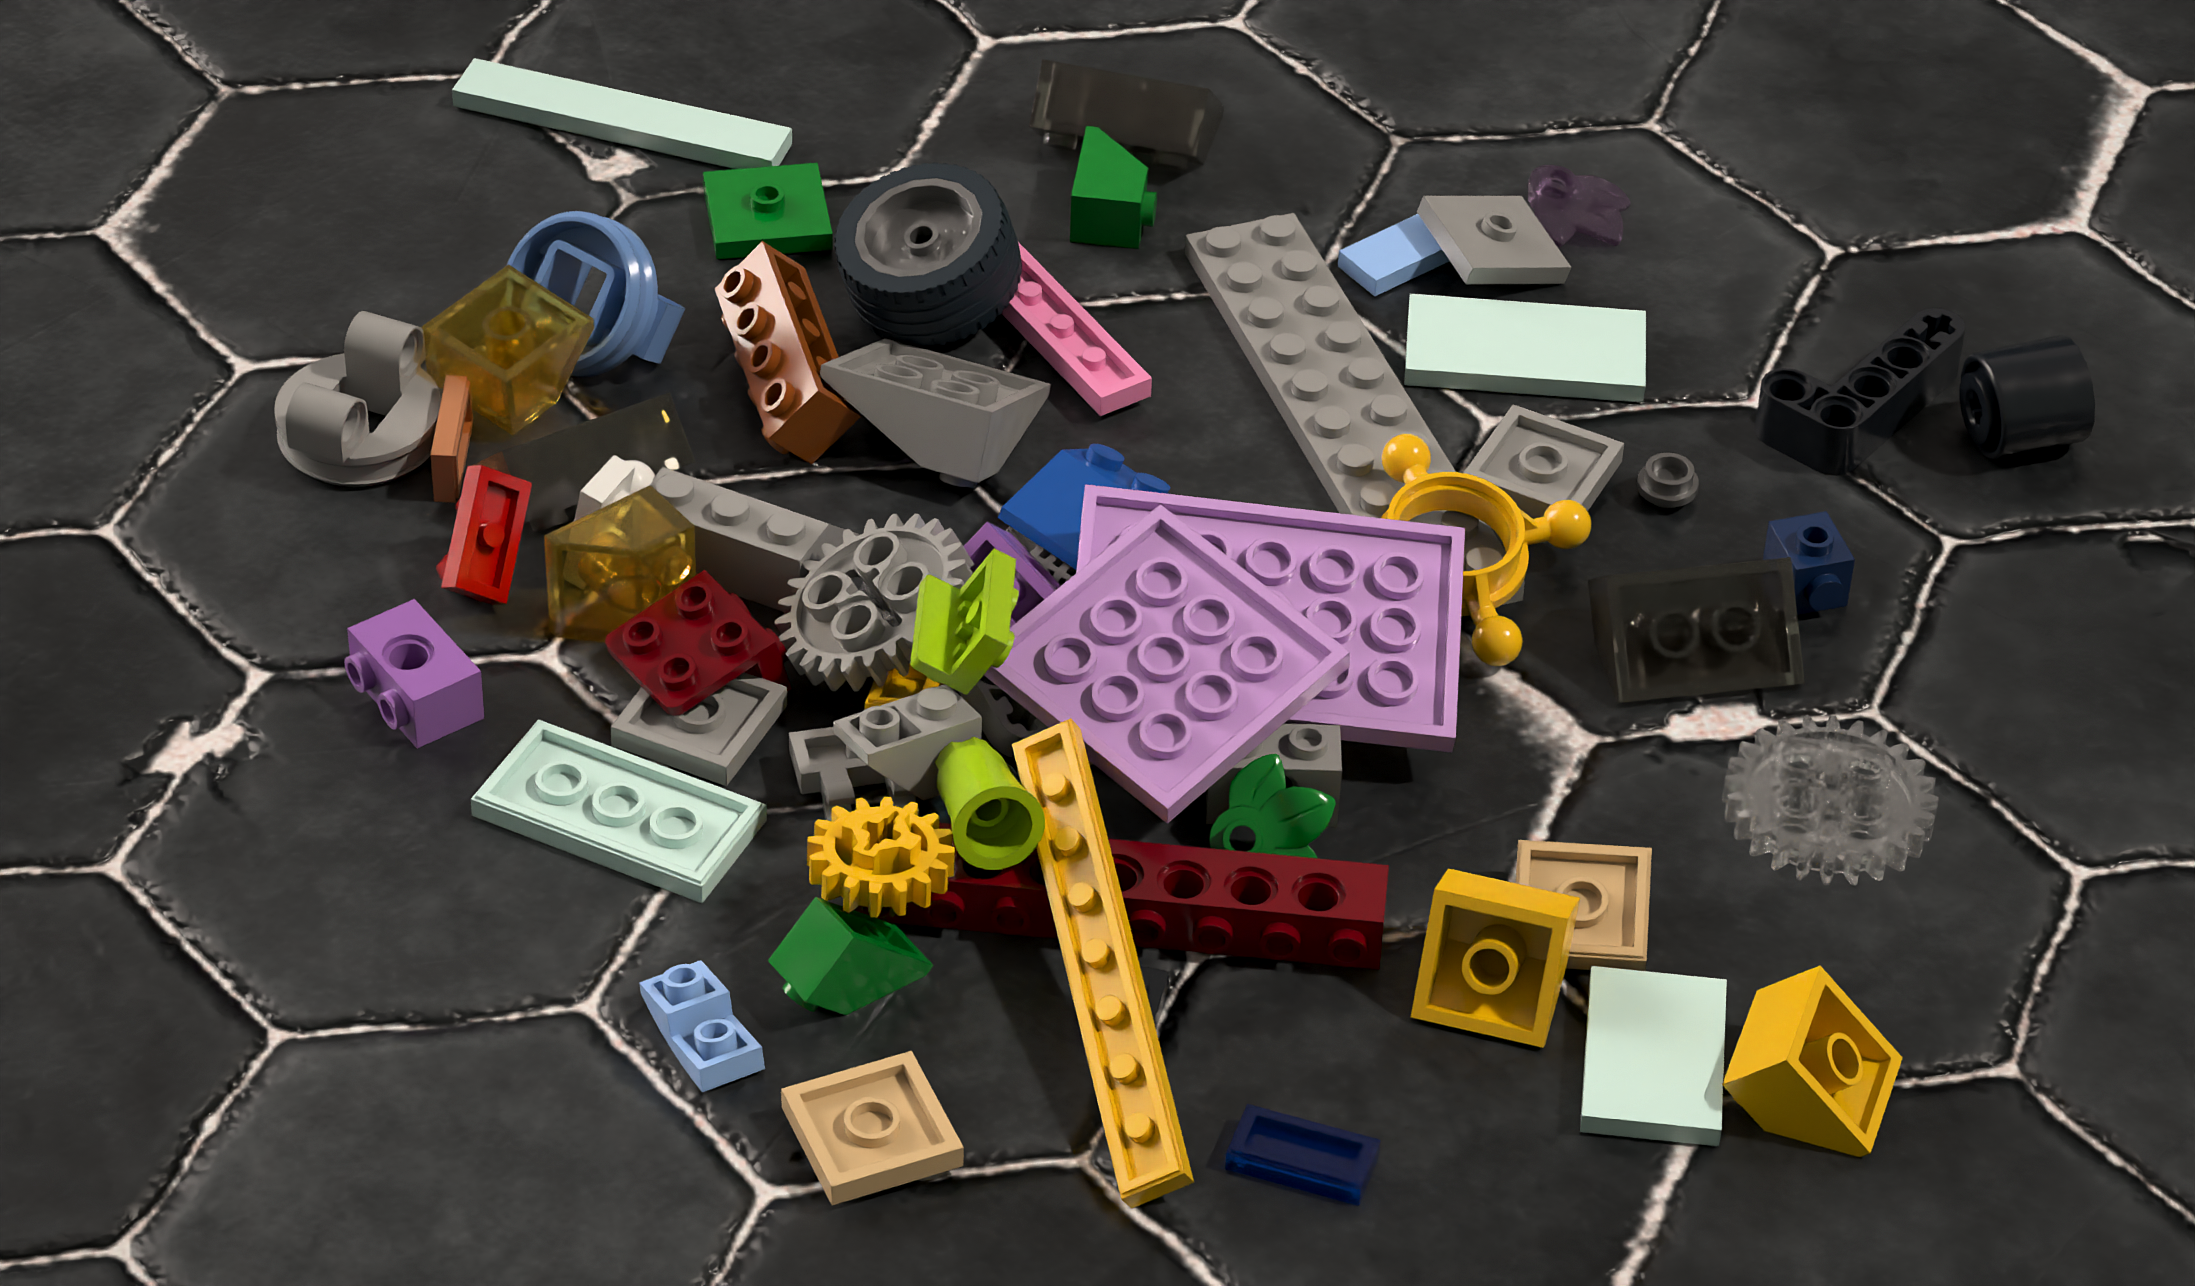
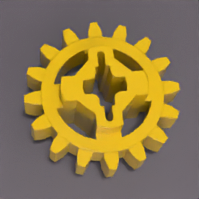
M884 797L880 802V807H870L866 800L859 798L856 799V810L852 812L835 806L831 810V821L817 819L814 823V836L808 837L807 866H809V881L812 885H822L821 898L826 901L840 896L843 897V911L851 912L861 905L868 907L870 917L877 918L881 913L882 907H892L898 916L906 915V903L912 901L921 907L927 908L931 905V892L945 894L948 889V877L954 876L955 847H952L951 829H939L940 816L936 813L919 817L918 803L910 802L901 808L893 806L891 797Z

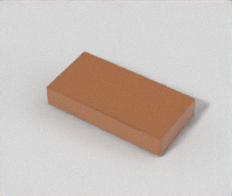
M446 375L431 450L434 502L456 503V498L460 496L473 426L471 383L467 376Z

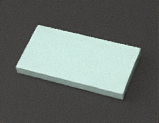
M1410 294L1404 385L1644 402L1646 386V311Z
M539 719L471 798V811L474 817L700 903L705 901L767 821V805Z

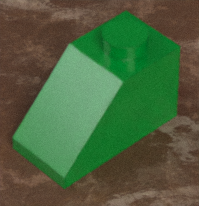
M1086 126L1071 194L1070 242L1139 249L1143 226H1154L1157 192L1147 191L1148 167L1098 127Z
M818 897L813 899L768 960L786 980L782 987L784 992L798 1005L812 1012H815L818 1007H822L844 1015H848L925 977L934 966L896 925L855 910L851 912L843 911V906Z

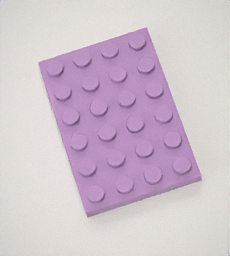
M1085 484L1076 573L1161 504L1350 651L1349 668L1284 724L1340 725L1341 740L1452 753L1456 740L1465 528Z

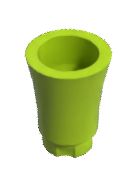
M971 737L963 742L952 741L945 746L935 761L939 770L937 774V789L946 806L951 821L954 845L960 856L969 864L986 870L1005 869L1026 859L1036 849L1044 833L1045 816L1040 803L1021 786L1011 773L1004 758L985 740Z

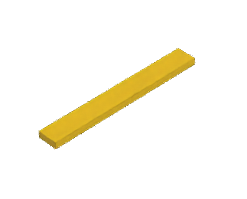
M1070 718L1013 743L1012 748L1021 786L1037 799L1044 812L1045 829L1041 841L1038 842L1036 848L1120 1197L1132 1209L1192 1184L1194 1179L1081 729Z

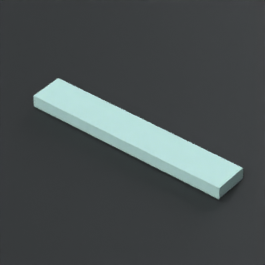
M476 58L472 60L452 89L453 106L733 169L779 166L792 145V128Z

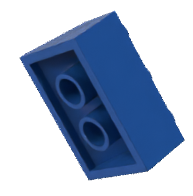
M1090 444L1087 449L1061 450L1002 506L998 519L1076 569L1085 484L1169 494L1170 486L1153 475L1137 473L1124 465L1125 458L1118 451L1105 445Z

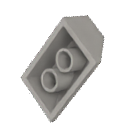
M665 467L661 468L653 478L652 483L635 499L632 508L634 559L636 561L688 579L706 570L728 593L733 592L737 596L780 611L782 609L778 605L779 600L795 595L787 584L789 579L805 578L808 572L803 566V562L805 560L820 561L824 558L825 555L821 547L824 543L832 544L836 548L843 544V531L846 530Z

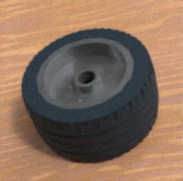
M936 162L900 168L901 170L890 172V174L884 175L879 180L870 183L871 185L865 187L860 194H857L854 197L855 199L848 204V208L844 210L843 216L838 221L839 226L836 227L834 238L838 269L855 310L864 324L870 330L872 329L873 333L880 335L882 339L887 338L922 348L924 346L935 347V345L941 346L950 342L954 343L987 327V324L992 323L997 316L1003 313L1004 308H1007L1010 300L1014 298V293L1018 290L1022 273L1018 239L1004 202L994 186L987 179L985 180L981 174H977L976 171L969 170L964 166L960 167L959 165H950L949 163L938 164Z

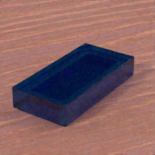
M1247 1104L1226 1152L1225 1169L1359 1206L1378 1161L1381 1140Z

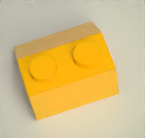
M1448 868L1434 888L1411 1018L1543 1048L1547 1040L1568 963L1580 898Z
M1817 966L1756 991L1722 1085L1732 1095L1736 1103L1742 1106L1764 1131L1856 1157H1862L1871 1154L1902 1061V1056L1821 966Z

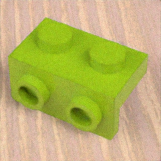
M993 548L961 589L932 575H926L919 584L910 661L913 669L923 673L932 681L943 683L968 695L991 666L998 668L1004 663L1012 649L1015 638L1014 633L1010 631L1011 614L1019 596L1018 589L1014 588L1015 558Z

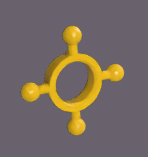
M1413 434L1397 435L1385 445L1382 452V465L1385 472L1392 479L1405 483V485L1394 495L1388 510L1381 518L1409 521L1418 515L1431 511H1457L1480 519L1498 534L1505 547L1506 554L1498 563L1487 568L1463 571L1461 616L1470 615L1476 626L1472 634V648L1476 656L1490 666L1507 665L1521 651L1522 634L1515 622L1504 616H1499L1495 608L1511 599L1521 587L1528 567V545L1548 541L1560 549L1576 548L1585 542L1590 534V515L1580 503L1573 500H1560L1550 505L1543 517L1533 519L1518 508L1506 492L1485 479L1458 472L1428 474L1427 471L1431 464V453L1424 440Z

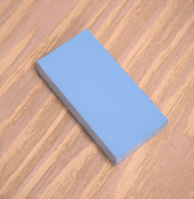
M1416 214L1339 250L1338 267L1373 296H1377L1450 260L1419 214Z

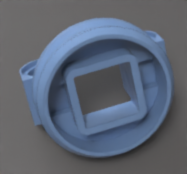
M569 211L556 214L541 221L526 233L508 260L501 285L500 303L502 318L514 346L533 364L546 370L574 377H591L603 374L622 364L632 354L644 360L661 364L685 311L683 306L658 294L657 275L652 257L642 240L631 229L615 220L584 211ZM593 266L605 272L607 277L581 331L552 316L550 311L570 316Z

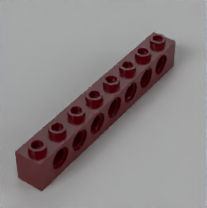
M939 823V829H951L952 831L951 824ZM952 833V847H955ZM1108 839L1134 944L1137 947L1380 969L1389 865ZM955 847L954 876L948 877V889L945 894L931 892V905L927 908L921 907L913 901L906 903V915L898 916L892 907H882L881 913L877 917V919L888 923L1058 939L1037 848L1026 859L1014 866L999 870H986L966 862ZM859 905L854 909L857 912L869 915L868 907Z

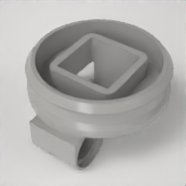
M361 311L354 317L348 328L343 354L317 360L298 370L283 384L276 397L274 407L275 421L278 428L277 440L284 457L294 467L324 483L346 487H365L384 484L401 478L417 469L431 456L441 396L433 378L421 368V364L426 359L425 338L422 328L367 311ZM368 411L386 416L373 433H369Z

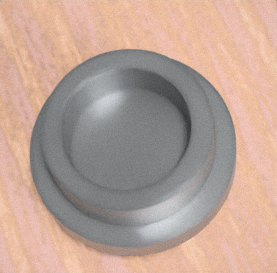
M1659 453L1650 457L1646 465L1640 470L1637 479V489L1644 499L1662 508H1675L1686 505L1694 500L1698 493L1699 479L1694 472L1692 462L1686 457L1676 453Z

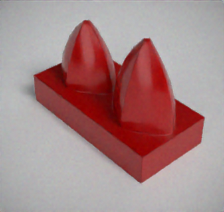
M483 465L467 466L461 497L455 505L457 516L449 552L436 566L438 575L442 580L441 588L491 605L507 604L532 487L531 482Z

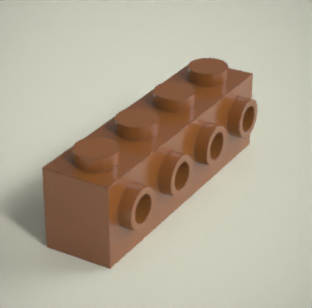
M762 241L738 266L731 268L725 274L721 283L715 288L723 311L721 320L732 336L736 347L734 356L746 375L750 386L748 395L760 414L764 425L761 429L764 438L778 452L782 454L791 452L808 463L813 464L861 417V414L819 376L821 365L839 356L805 267Z

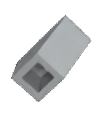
M944 684L938 687L926 688L917 694L881 706L869 707L860 713L833 721V732L865 764L924 801L940 795L937 789V774L939 770L935 764L940 751L952 741L963 742L971 737L981 739L982 716L951 687Z

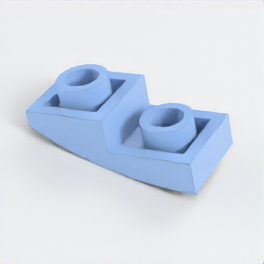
M701 960L691 964L673 966L661 975L639 982L641 995L660 1032L680 1064L702 1092L765 1069L762 1046L733 1015L730 992Z

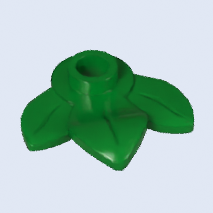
M1269 754L1250 762L1232 780L1229 790V809L1219 815L1213 823L1210 831V847L1213 849L1236 851L1230 844V834L1239 826H1247L1253 830L1256 836L1254 847L1247 852L1317 858L1315 852L1308 844L1318 838L1328 826L1336 805L1335 799L1322 791L1312 788L1295 786L1286 788L1284 767L1279 755Z

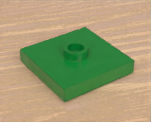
M818 163L703 172V189L716 259L747 257L762 241L782 254L833 250V233Z

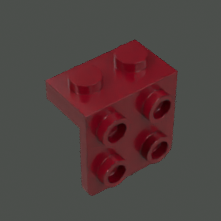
M703 570L610 632L605 639L609 654L667 714L672 716L685 713L744 672L786 686L787 692L792 689L783 664L789 660L785 654L787 650L783 643L780 642L779 637L771 629H764L751 616L743 601L735 593L729 594L706 570Z

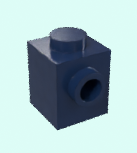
M1827 511L1769 521L1762 570L1788 615L1795 616L1847 606L1855 558Z

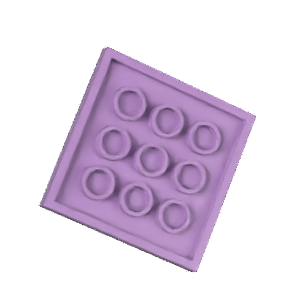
M1160 504L1010 627V631L1014 633L1015 638L1008 657L1000 667L995 668L991 666L984 676L1049 728L1071 718L1081 729L1088 760L1168 824L1348 669L1350 665V651Z

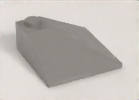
M887 338L822 364L819 375L920 467L940 472L939 479L941 481L960 487H974L975 483H979L999 472L1048 398L1051 388L1049 383Z

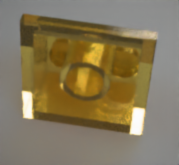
M508 264L421 327L425 338L427 373L441 389L444 388L446 375L467 376L471 383L472 409L513 436L557 403L594 329V319Z
M651 485L544 535L549 628L558 638L605 642L606 636L610 632L696 576L695 527Z

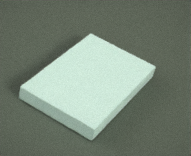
M1591 966L1580 1132L1719 1146L1722 1130V1083L1724 1074L1727 979Z

